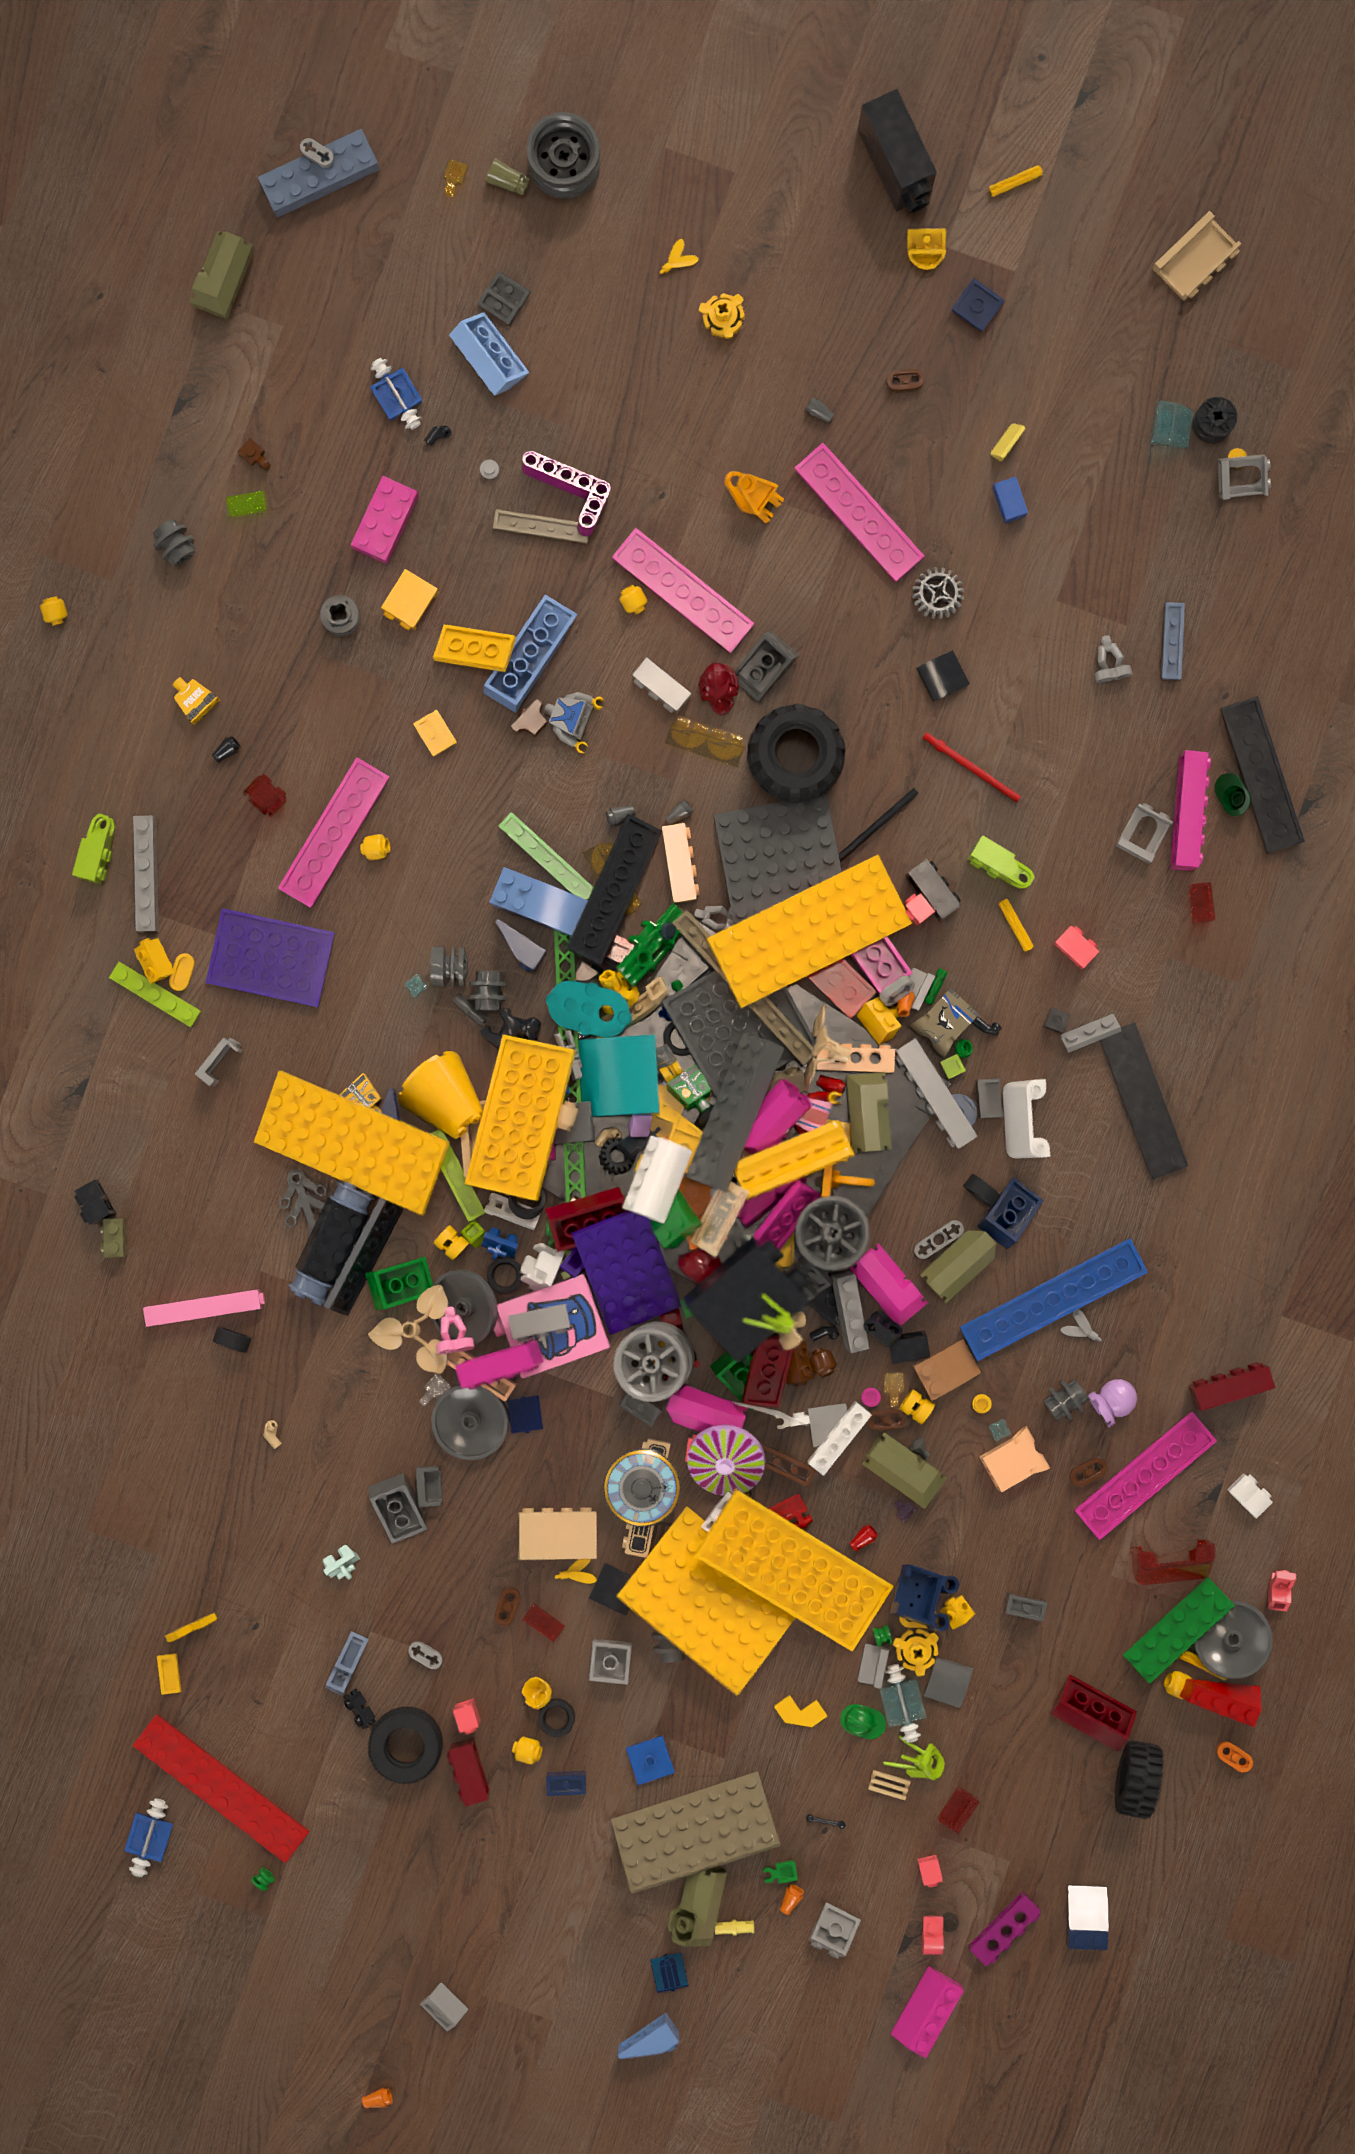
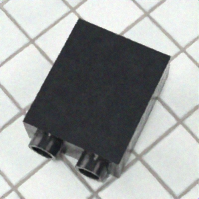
M895 89L862 105L858 132L896 212L907 207L909 213H914L925 208L930 203L928 197L933 192L932 189L937 171L898 89Z
M754 1236L751 1237L683 1297L686 1308L738 1363L775 1332V1330L745 1323L743 1319L774 1326L773 1323L764 1320L763 1316L774 1320L778 1315L782 1316L761 1297L762 1294L770 1298L785 1312L791 1314L790 1318L809 1302L804 1292L809 1282L796 1267H793L789 1272L782 1268L778 1261L784 1255L770 1239H767L761 1245Z

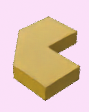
M215 1613L207 1615L167 1634L165 1637L168 1642H172L213 1623L217 1617Z
M790 1695L774 1705L785 1723L813 1727L828 1716L817 1699L802 1710L799 1709Z

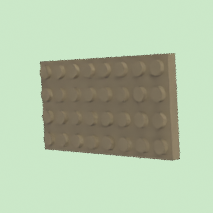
M758 1771L611 1819L632 1894L781 1846Z

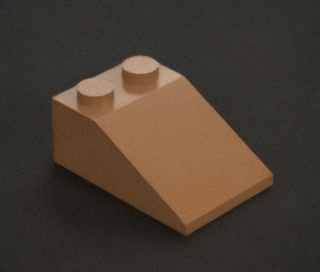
M964 1339L912 1365L931 1401L981 1373Z

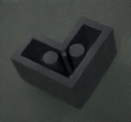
M93 1180L75 1190L77 1194L75 1199L79 1206L82 1205L80 1215L85 1223L88 1222L89 1225L97 1224L103 1221V1219L116 1214L99 1180Z

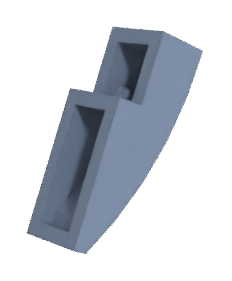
M351 1631L326 1683V1689L341 1696L343 1695L369 1639Z

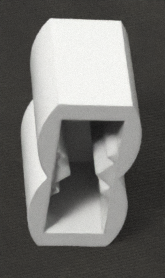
M1242 1474L1227 1490L1257 1519L1273 1503L1269 1499L1271 1495L1264 1488L1260 1490L1256 1486L1258 1481L1252 1475L1246 1476Z

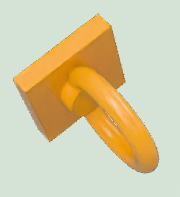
M835 1163L824 1168L822 1197L833 1196L834 1188H839L840 1184L874 1186L875 1180L841 1176V1171L836 1170Z

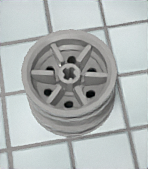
M650 1322L635 1329L621 1341L614 1357V1371L620 1386L628 1394L642 1401L655 1402L671 1396L688 1380L694 1367V1351L690 1340L681 1329L666 1322ZM663 1341L665 1343V1346H659L658 1342ZM642 1342L645 1343L646 1348L641 1349L639 1347V1344ZM671 1356L676 1358V1363L670 1362ZM654 1359L656 1363L651 1366L649 1363ZM633 1360L639 1362L637 1367L632 1366L631 1362ZM663 1374L669 1376L668 1381L662 1379ZM645 1375H648L650 1377V1381L648 1383H645L643 1381V1377Z

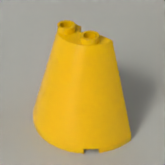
M446 1051L441 1057L435 1055L429 1058L408 1076L402 1085L404 1088L403 1092L398 1094V1102L404 1109L457 1139L467 1132L466 1127L470 1123L476 1124L481 1120L483 1109L460 1056L456 1052Z

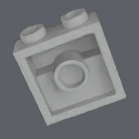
M826 1902L808 1940L812 1942L811 1946L821 1950L823 1947L829 1950L828 1954L839 1959L840 1956H846L861 1920Z

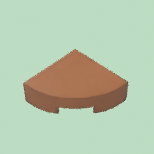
M582 962L576 972V980H590L599 972Z

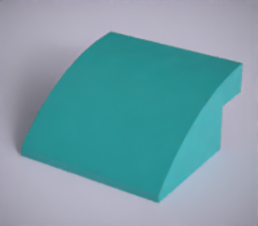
M655 1035L579 1040V1058L582 1064V1068H580L582 1078H580L582 1102H591L592 1117L659 1113Z

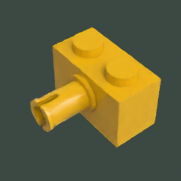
M880 997L866 1002L857 1014L859 1020L879 1045L893 1039L901 1028V1024L896 1019L901 1017L898 1014V1006L896 1005L888 1009Z

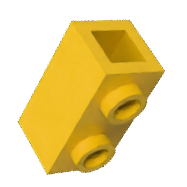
M146 938L139 942L140 946L135 948L134 951L150 984L163 980L174 973L172 964L159 938L153 940Z

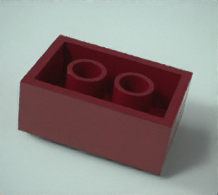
M474 1737L452 1743L448 1750L447 1758L449 1764H453L454 1772L452 1773L455 1784L459 1783L460 1786L458 1795L461 1803L464 1802L467 1807L487 1801L490 1790Z

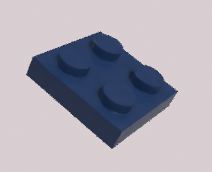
M973 278L951 311L982 333L1005 300Z

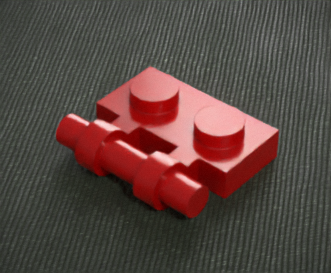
M799 1492L768 1508L786 1520L796 1517L798 1521L793 1524L802 1529L808 1527V1524L814 1522L811 1515L805 1518L802 1517L801 1513L807 1511V1508Z

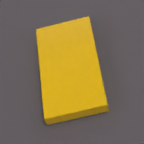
M444 624L433 659L439 662L506 672L516 637L515 635Z

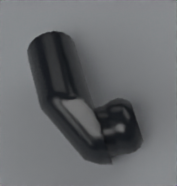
M976 1017L972 1023L982 1032L994 1036L998 1035V1032L1002 1029L997 1022H993L990 1026L980 1017Z

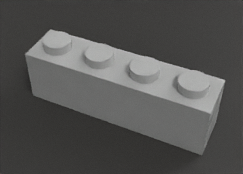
M850 1271L831 1275L844 1347L850 1353L867 1350L869 1345L863 1325L864 1318L856 1276Z

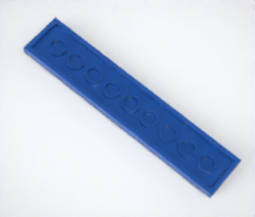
M1128 1238L959 1327L976 1360L979 1361L1148 1273L1132 1240Z

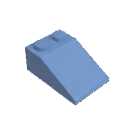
M664 2013L620 2043L617 2056L619 2059L661 2054L667 2050L670 2052L678 2046L679 2031L668 2014Z

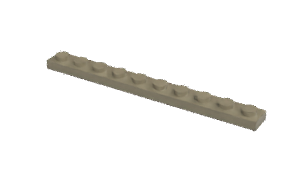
M686 910L672 924L728 984L707 941V938L711 937L710 934ZM766 996L747 1005L802 1066L812 1058L813 1047Z

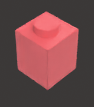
M936 1855L917 1859L924 1886L935 1887L939 1885V1882H943Z

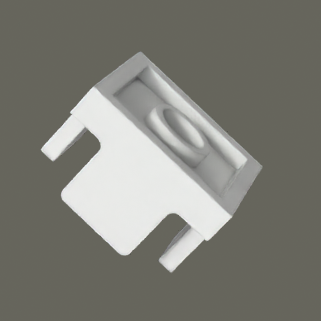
M543 1243L536 1244L533 1247L534 1250L539 1252L538 1258L526 1256L520 1269V1273L523 1274L520 1280L529 1284V1288L534 1291L552 1285L565 1253L564 1251L557 1252L556 1249H552Z

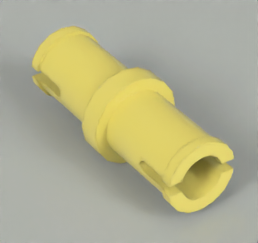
M754 1920L716 1922L715 1935L733 1934V1936H737V1933H754Z

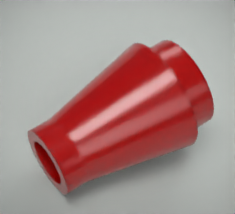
M821 1074L816 1085L830 1093L837 1092L843 1094L846 1083L842 1079Z
M868 1524L861 1528L849 1544L857 1552L859 1549L876 1541L878 1533Z

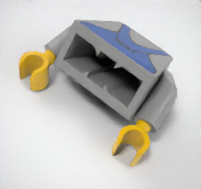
M576 692L566 695L564 698L559 697L555 705L547 704L544 714L551 716L549 723L553 725V731L561 741L571 747L575 746L579 753H584L579 750V745L584 744L587 747L588 745L585 742H578L577 739L581 740L592 708L594 707L596 710L602 708V706L596 705V701L603 702L604 699L602 697L593 699L590 695Z

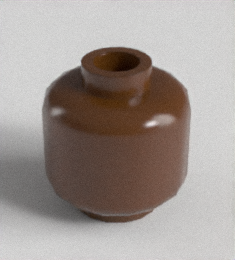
M818 1348L812 1352L813 1355L809 1359L815 1375L824 1378L835 1372L834 1369L837 1367V1362L830 1350Z

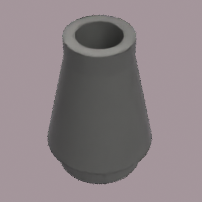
M813 397L805 408L808 415L829 423L834 415L819 398Z
M684 799L675 805L665 819L670 825H674L690 817L694 811Z
M632 805L610 808L609 811H606V817L610 826L621 824L628 814L635 816V810Z

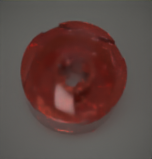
M258 775L242 793L245 797L249 795L251 797L250 803L264 815L268 813V818L271 819L287 802L286 793L280 787L275 788L267 775Z

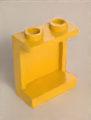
M405 569L381 607L384 612L383 615L392 621L394 618L400 621L399 625L409 631L411 628L415 631L417 623L439 591L436 587Z

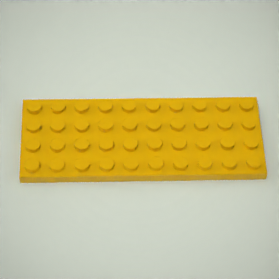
M876 855L708 937L707 941L740 1008H743L912 924L906 914V910L879 855Z
M278 1071L254 1143L344 1182H349L360 1189L420 1215L425 1213L450 1143L284 1071Z
M737 1489L732 1493L694 1554L698 1559L852 1652L894 1587L889 1582Z

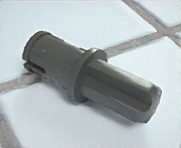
M460 993L454 998L452 1003L460 1008L465 1016L468 1015L479 1026L486 1022L487 1017L479 1010H475L474 1003L471 1004Z

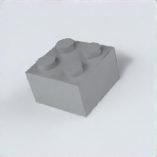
M593 1639L589 1681L628 1684L632 1642Z

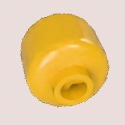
M630 585L620 592L619 600L627 613L634 612L638 614L645 610L644 605L647 603V597L639 586L634 587V585Z
M57 596L42 600L43 603L40 605L43 620L46 623L51 622L52 626L63 623V619L68 615L64 601L58 599Z
M382 834L366 836L360 846L361 853L369 860L386 858L390 852V842Z
M1180 1671L1169 1673L1164 1680L1166 1692L1176 1698L1183 1699L1180 1697V1693L1183 1690L1187 1678H1192Z
M521 1737L518 1742L515 1741L512 1752L515 1753L517 1761L532 1765L540 1760L542 1746H540L538 1740Z

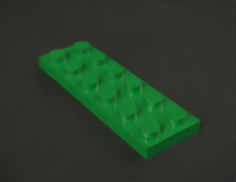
M1207 1577L1123 1655L1145 1680L1151 1684L1231 1611L1235 1605Z

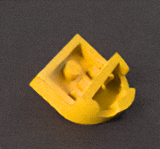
M946 228L907 229V253L914 265L920 269L928 270L935 268L941 263L946 255Z

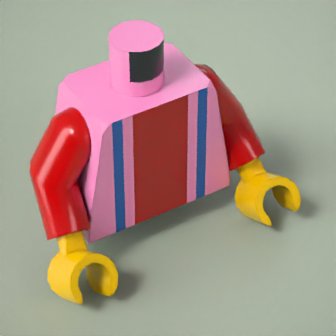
M824 1091L808 1093L806 1096L812 1106L794 1126L799 1135L824 1126L832 1105L840 1104V1102H836V1096H842V1094Z

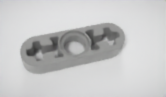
M952 1220L918 1242L914 1247L915 1255L918 1258L926 1259L961 1236L964 1231L962 1223ZM952 1224L955 1226L959 1225V1233L952 1232L949 1234L951 1239L948 1240L947 1235L942 1230L946 1229V1232L952 1229ZM936 1234L943 1235V1244L936 1245L933 1238ZM930 1239V1243L935 1249L932 1251L930 1247L926 1250V1255L918 1254L919 1246H927L928 1243L926 1241Z

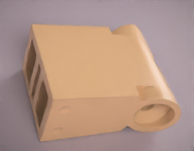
M1027 1426L1020 1429L1008 1441L979 1456L994 1485L1000 1492L1007 1490L1033 1473L1050 1469L1043 1454L1035 1450L1034 1438Z

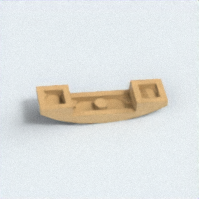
M659 976L645 986L647 991L640 995L638 1001L630 1007L632 1020L631 1023L627 1024L626 1028L646 1017L665 999L669 991L663 977ZM606 1014L601 1019L609 1022L613 1019L614 1014Z

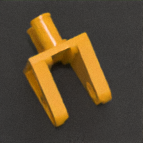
M731 471L725 477V486L739 509L744 513L758 516L764 523H768L771 520L768 516L773 517V513L765 508L767 502H771L777 508L781 505L779 500L781 502L784 501V498L775 492L778 488L776 483L737 471ZM733 476H737L739 478L738 482H736L735 487L731 483V478Z

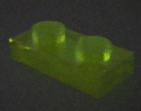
M264 491L226 497L230 517L268 511Z

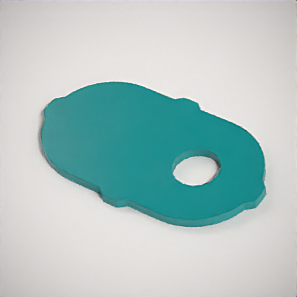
M573 980L564 981L556 985L546 997V1004L552 1019L558 1025L579 1031L582 1035L592 1034L600 1037H613L620 1034L632 1020L626 999L617 991L599 987L597 983L591 982L586 984ZM603 1005L611 1006L614 1011L613 1019L609 1022L603 1021L600 1018L599 1010Z

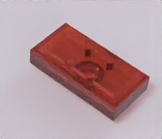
M535 1603L522 1619L553 1642L565 1627L564 1624Z

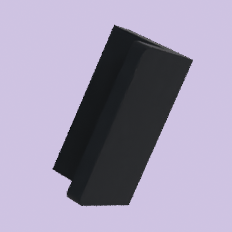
M658 1126L652 1133H649L648 1137H631L628 1134L616 1147L631 1160L649 1142L650 1137L655 1136L661 1128Z
M925 1330L901 1334L893 1347H889L893 1364L930 1357Z

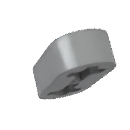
M306 138L301 142L300 150L307 159L322 168H329L333 165L334 156L329 149L311 138ZM312 144V148L316 152L314 153L311 150L306 152L305 146H310ZM319 154H321L324 157L328 155L329 161L325 160L324 162H322V158L319 156Z
M902 976L885 988L879 997L884 1005L891 1006L914 989L915 984L909 976Z
M415 1641L409 1646L408 1653L412 1659L430 1669H437L441 1666L443 1657L437 1650L420 1641ZM417 1646H420V1650L423 1653H425V1655H422L421 1653L415 1655L414 1649H412V1647L416 1648ZM428 1655L430 1657H434V1655H436L438 1657L437 1661H439V1663H434L432 1665L430 1663L431 1660L426 1656Z

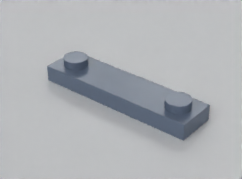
M1165 603L1161 679L1181 680L1185 603Z

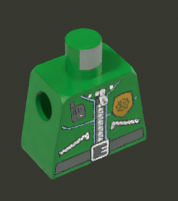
M697 1064L667 1083V1090L687 1110L697 1106L700 1112L704 1113L711 1108L706 1100L711 1096V1089Z

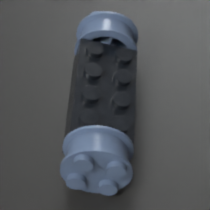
M342 1180L336 1181L338 1186L334 1195H330L327 1198L295 1266L297 1274L292 1284H288L290 1291L294 1292L295 1295L304 1299L307 1296L313 1303L320 1306L326 1302L325 1298L330 1288L334 1287L333 1285H335L337 1277L340 1276L344 1263L367 1218L369 1204L371 1200H375L374 1194Z

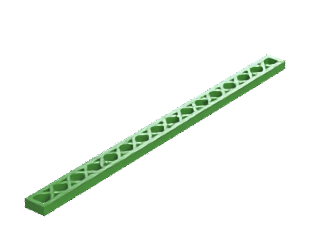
M554 930L556 985L564 982L566 978L576 981L575 954L570 951L563 954L559 949V946L564 941L568 943V935H563ZM565 960L571 964V968L566 974L560 969V965ZM558 1025L559 1033H560V1035H561V1037H562V1040H563V1042H564L565 1039H566V1036H565V1035L563 1036V1030H564L565 1032L568 1031V1030H567L566 1028H564V1027ZM571 1030V1033L574 1031L573 1039L579 1054V1031ZM577 1079L576 1083L571 1088L569 1087L570 1094L572 1093L577 1097L576 1103L582 1102L581 1079ZM566 1094V1095H565L563 1104L565 1103L566 1098H567L570 1094ZM576 1142L574 1146L571 1143L564 1144L566 1202L571 1201V1194L575 1189L581 1193V1198L586 1197L584 1142ZM573 1151H576L580 1156L575 1165L569 1160V1155ZM574 1170L580 1174V1179L576 1184L570 1180V1175Z

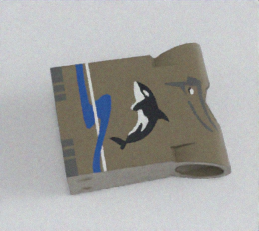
M950 988L923 1017L910 1024L909 1027L919 1036L929 1038L933 1049L945 1058L954 1040L979 1014Z

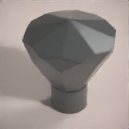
M923 1437L917 1438L909 1446L910 1451L920 1454L924 1459L930 1455L926 1450Z

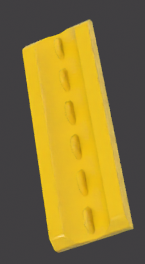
M833 1121L739 1160L734 1173L741 1188L749 1192L746 1197L749 1200L854 1156V1152L840 1122Z

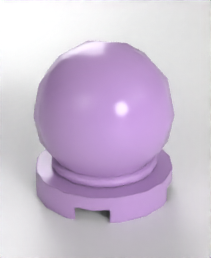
M1122 1379L1107 1382L1101 1388L1100 1394H1096L1093 1391L1087 1395L1097 1413L1105 1419L1104 1422L1108 1427L1115 1424V1417H1124L1130 1414L1137 1402L1135 1388L1129 1382Z

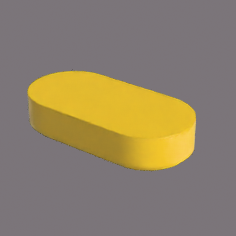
M183 953L175 960L173 966L174 973L170 976L169 984L176 991H183L189 985L195 967V960L191 955Z

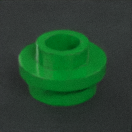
M960 1039L956 1042L955 1051L960 1058H967L972 1053L973 1047L970 1041Z

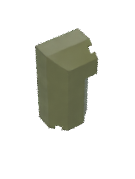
M217 231L202 267L203 273L199 272L193 284L191 293L195 295L194 299L190 298L191 306L228 319L255 250L253 244L248 243V245H245L243 238L223 231L221 234L220 231Z
M885 1072L846 1075L851 1143L854 1153L857 1152V1148H859L860 1152L885 1150L884 1146H886L887 1150L892 1149L889 1107H885V1104L888 1103L887 1080L882 1079V1077L886 1076Z
M965 1230L919 1276L921 1278L926 1277L924 1279L925 1283L938 1297L942 1298L944 1296L945 1298L942 1301L947 1303L994 1260L996 1242L985 1231Z
M883 1431L881 1433L883 1438L878 1437L865 1455L868 1457L867 1461L863 1459L861 1463L926 1509L947 1479V1476L941 1475L939 1470L921 1457L919 1459L918 1455Z
M716 1866L686 1876L680 1905L677 1909H673L670 1912L667 1926L669 1932L673 1933L674 1937L671 1938L674 1943L683 1947L711 1946L727 1875L726 1869Z

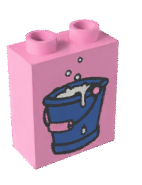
M585 1273L576 1276V1278L561 1281L550 1287L533 1291L497 1305L498 1315L494 1328L497 1338L506 1335L510 1347L536 1339L538 1341L544 1362L538 1364L539 1368L534 1369V1371L525 1374L521 1371L522 1379L610 1348V1343ZM566 1303L571 1327L567 1328V1332L556 1334L554 1330L548 1332V1336L537 1338L536 1335H531L529 1340L520 1342L512 1338L508 1319L509 1315Z

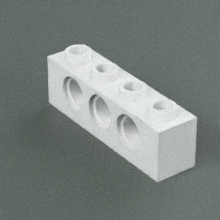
M855 1401L808 1459V1464L824 1476L871 1417V1413Z

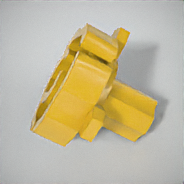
M723 293L720 296V300H718L717 296H713L707 303H701L699 312L703 314L705 328L710 329L709 316L713 325L723 328V330H716L712 327L711 334L713 336L725 337V339L733 337L742 328L741 321L744 320V311L741 304L744 299L739 294L733 297ZM739 312L740 320L738 321L736 326L731 328V326L735 323L737 319V313Z
M606 970L599 976L603 988L620 993L626 999L629 1009L638 1001L640 993L637 986L632 987L620 972L615 973V971ZM602 1006L604 1013L609 1015L614 1014V1011L611 1008V1006Z
M916 1628L915 1632L925 1635L926 1638L913 1636L905 1641L907 1636L913 1634L912 1629H907L901 1634L900 1638H895L893 1646L896 1647L897 1659L899 1661L903 1660L901 1656V1649H903V1655L909 1662L903 1661L904 1668L915 1671L917 1676L925 1675V1669L935 1663L934 1657H931V1645L934 1647L933 1655H938L936 1642L939 1640V1637L935 1632L929 1634L927 1630ZM921 1649V1654L914 1653V1650Z

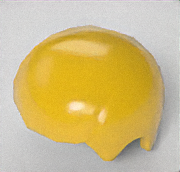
M533 1677L524 1684L522 1694L528 1706L539 1709L545 1707L550 1702L552 1690L546 1681Z

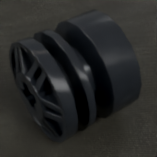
M1224 397L1207 399L1201 404L1193 418L1195 435L1206 443L1216 444L1223 441L1229 436L1237 423L1238 413L1235 406ZM1216 415L1219 416V419L1217 421L1214 420V417Z

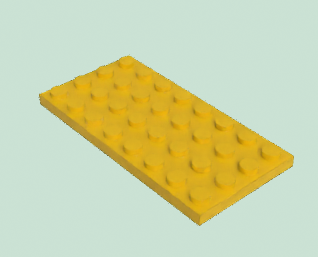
M508 1035L502 1036L465 1180L466 1185L538 1201L558 1124L561 1105L564 1101L576 1053L575 1050Z

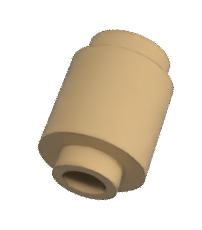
M565 1101L561 1105L557 1124L558 1128L570 1131L571 1127L574 1126L579 1111L578 1108H575V1103Z

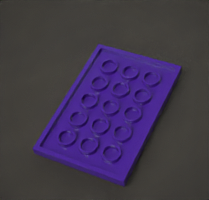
M222 908L205 983L319 1008L335 932Z
M626 1211L571 1233L610 1335L682 1307L649 1218L632 1211Z

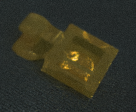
M452 159L449 160L444 174V179L448 180L445 187V195L453 197L456 183L463 184L468 165Z
M884 1373V1393H890V1406H898V1393H904V1373Z

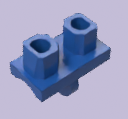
M491 1227L489 1232L485 1233L481 1246L488 1248L487 1252L494 1254L493 1260H496L498 1256L505 1258L506 1255L514 1258L518 1246V1237L508 1234L506 1239L500 1238L501 1231Z

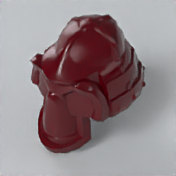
M713 662L706 667L700 676L698 693L703 701H710L709 705L715 713L726 715L734 706V699L732 697L738 695L740 687L738 684L739 678H737L735 670L728 665Z
M698 1248L679 1256L677 1263L685 1275L699 1284L721 1265V1259L718 1254L715 1257L702 1248Z

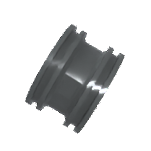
M559 112L545 116L532 128L526 148L529 171L537 187L545 194L560 199L575 198L588 191L596 182L601 165L599 140L590 123L576 114ZM557 137L558 140L553 143L551 139ZM574 137L578 141L573 143L570 139ZM547 153L548 158L542 159L541 155ZM585 154L587 158L586 160H581L579 156ZM556 169L558 173L556 176H552L550 171ZM572 169L577 172L574 177L569 174Z
M839 1196L821 1197L811 1202L798 1217L794 1231L795 1243L802 1256L813 1265L826 1270H839L854 1264L867 1249L870 1235L868 1220L863 1211L852 1201ZM823 1211L828 1212L829 1215L827 1218H823L821 1216V1213ZM842 1214L848 1216V1219L844 1222L840 1219ZM810 1226L816 1227L815 1233L809 1232ZM831 1227L833 1228V1230H837V1233H835V1238L827 1236L829 1228ZM849 1232L854 1233V1239L849 1240L847 1234ZM817 1244H821L823 1246L822 1251L819 1252L816 1250ZM840 1247L842 1249V1253L840 1255H837L835 1253V1248Z

